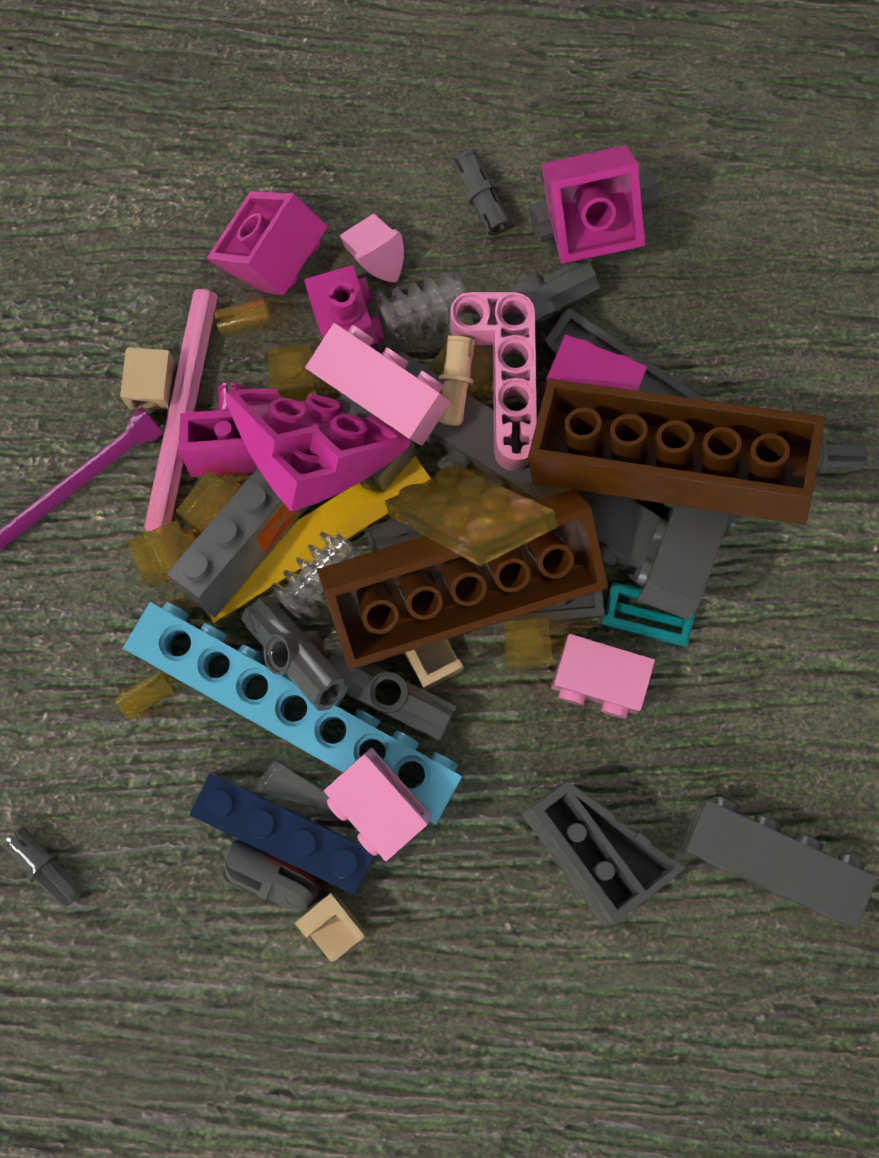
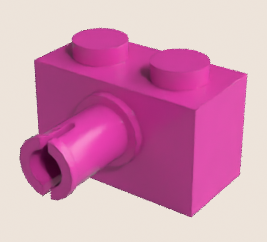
M353 265L304 279L322 340L333 323L347 332L351 325H354L374 339L370 347L379 352L378 342L385 340L378 316L371 318L369 316L366 304L372 302L370 290L365 277L357 279Z
M231 382V391L245 389L242 385ZM223 383L218 387V410L180 413L178 451L191 477L254 473L258 468L242 440L226 403L227 383Z

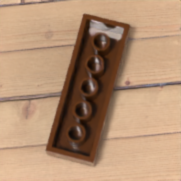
M548 379L528 454L532 483L807 525L825 416Z
M574 489L317 569L348 670L608 588L591 507L579 492Z

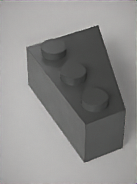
M568 781L553 789L522 813V816L602 925L617 924L687 868L676 859H671L658 850L640 833L636 834L614 818V814Z

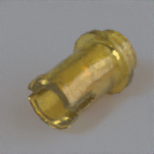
M256 296L250 297V302L222 309H214L215 319H219L217 327L221 336L255 326L261 330L264 329V324L271 323L265 298L257 299Z
M157 669L155 673L127 691L123 688L120 689L121 695L116 697L114 701L127 721L134 717L139 720L142 718L140 713L169 694H173L174 691L161 671Z

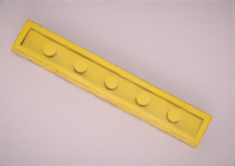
M415 456L384 492L374 484L366 488L360 483L343 491L297 520L216 618L208 612L207 614L215 625L221 623L256 601L259 597L267 594L365 532L364 528L378 524L435 488L433 481Z

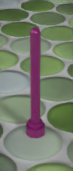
M143 407L136 410L129 416L131 421L124 425L126 430L0 528V550L9 545L137 443L143 445L147 441L151 444L163 435L164 432Z

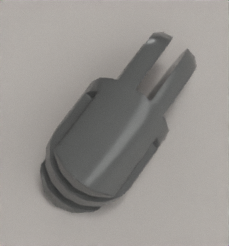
M235 840L230 845L223 870L225 881L265 901L269 899L293 911H305L314 904V899L319 893L317 880L310 873L242 840Z

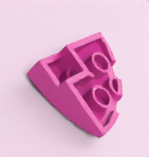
M259 388L226 392V403L247 450L268 484L291 512L317 504L364 481L407 450L410 445V440L378 417L369 414L363 421L356 416L345 414L342 412V402L328 397L309 394L305 401L280 398L278 389Z

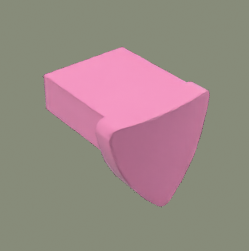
M373 213L339 235L345 248L368 273L384 281L393 283L398 281L404 260L403 239L398 230H392Z

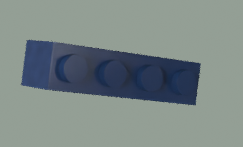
M209 773L189 814L212 827L354 895L358 893L375 857L360 842L218 774Z

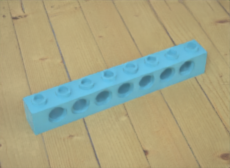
M167 601L163 608L151 602L148 604L123 649L343 773L361 757V749L365 743L373 740L381 742L386 750L383 761L398 777L400 769L406 763L416 762L424 768L425 779L423 783L416 788L408 789L431 813L432 818L430 822L435 825L437 824L462 776L455 773L458 767L457 763L437 752L433 754L431 759L416 751L419 742L398 730L395 731L392 737L377 729L380 720L358 708L354 715H351L338 707L341 700L329 710L318 711L287 674H274L268 667L261 664L264 660L262 654L244 644L241 645L238 651L223 643L227 637L226 634L206 623L202 625L201 629H198L185 622L189 614ZM179 635H189L191 639L189 651L182 656H174L171 650L173 640ZM220 655L227 656L230 662L228 672L220 678H212L209 673V664L212 659ZM255 677H265L268 682L266 695L261 699L251 700L246 692L249 681ZM293 698H302L307 704L306 715L299 721H288L284 714L287 702ZM339 719L346 725V735L338 743H327L322 735L323 727L328 721Z

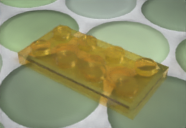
M455 466L438 471L436 477L422 484L405 486L399 491L398 495L385 500L390 517L478 566L558 527L554 510Z

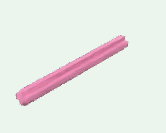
M196 289L192 295L144 527L146 531L158 535H167L171 529L184 461L178 451L180 413L195 412L218 297L217 294L208 289Z

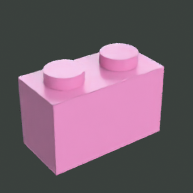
M568 634L563 644L550 689L560 691L558 698L563 701L584 706L586 699L602 704L601 712L627 719L628 713L636 714L641 711L655 659Z
M372 747L324 790L325 794L329 797L327 804L332 812L342 821L348 819L360 832L357 837L362 846L373 856L379 854L385 861L390 859L426 827L432 818L431 813Z

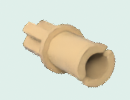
M448 336L443 374L439 375L438 380L443 382L444 385L442 395L449 399L451 403L440 418L439 423L459 426L463 422L467 388L472 386L474 382L470 376L476 340L464 336Z

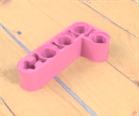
M469 292L461 294L454 300L451 306L452 336L472 338L476 340L475 345H493L495 459L506 470H522L529 465L528 454L537 423L534 305L527 296L516 292ZM465 313H473L481 321L476 325L470 326L463 324L459 317ZM509 313H516L524 319V322L520 325H509L502 317ZM511 354L518 355L525 361V365L519 368H511L504 363L503 358ZM516 396L525 402L526 407L520 411H511L506 408L503 401L508 397ZM519 428L518 445L522 448L518 454L512 453V447L509 446L512 429Z

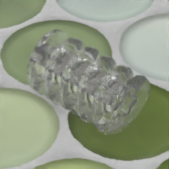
M445 271L440 273L439 286L430 276L424 278L423 292L415 282L408 283L407 297L396 287L392 288L391 302L388 301L382 292L377 293L375 299L388 339H390V333H394L402 343L405 342L406 328L410 327L416 337H420L422 323L426 322L430 329L436 332L439 317H442L450 327L452 303L458 296L466 292L457 271L455 272V281ZM470 313L461 315L465 322L469 321Z
M324 531L319 534L325 545L323 549L312 544L308 545L307 548L313 558L311 562L300 557L295 559L301 571L299 574L288 570L283 572L289 583L287 587L277 583L271 585L278 600L306 625H309L305 614L315 618L321 614L320 607L316 601L327 604L317 569L363 555L338 531H336L337 534L335 536Z

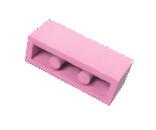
M333 323L305 368L404 436L422 446L451 403L449 399L439 393L444 385L424 371H421L418 377L406 371L405 367L409 362L386 347L382 354L371 348L370 345L374 339L356 326L351 325L347 332Z

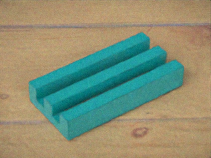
M615 582L611 583L605 606V616L602 618L601 626L682 647L688 646L695 612L687 620L617 602L618 595L638 600L641 589ZM614 612L681 628V634L614 618Z

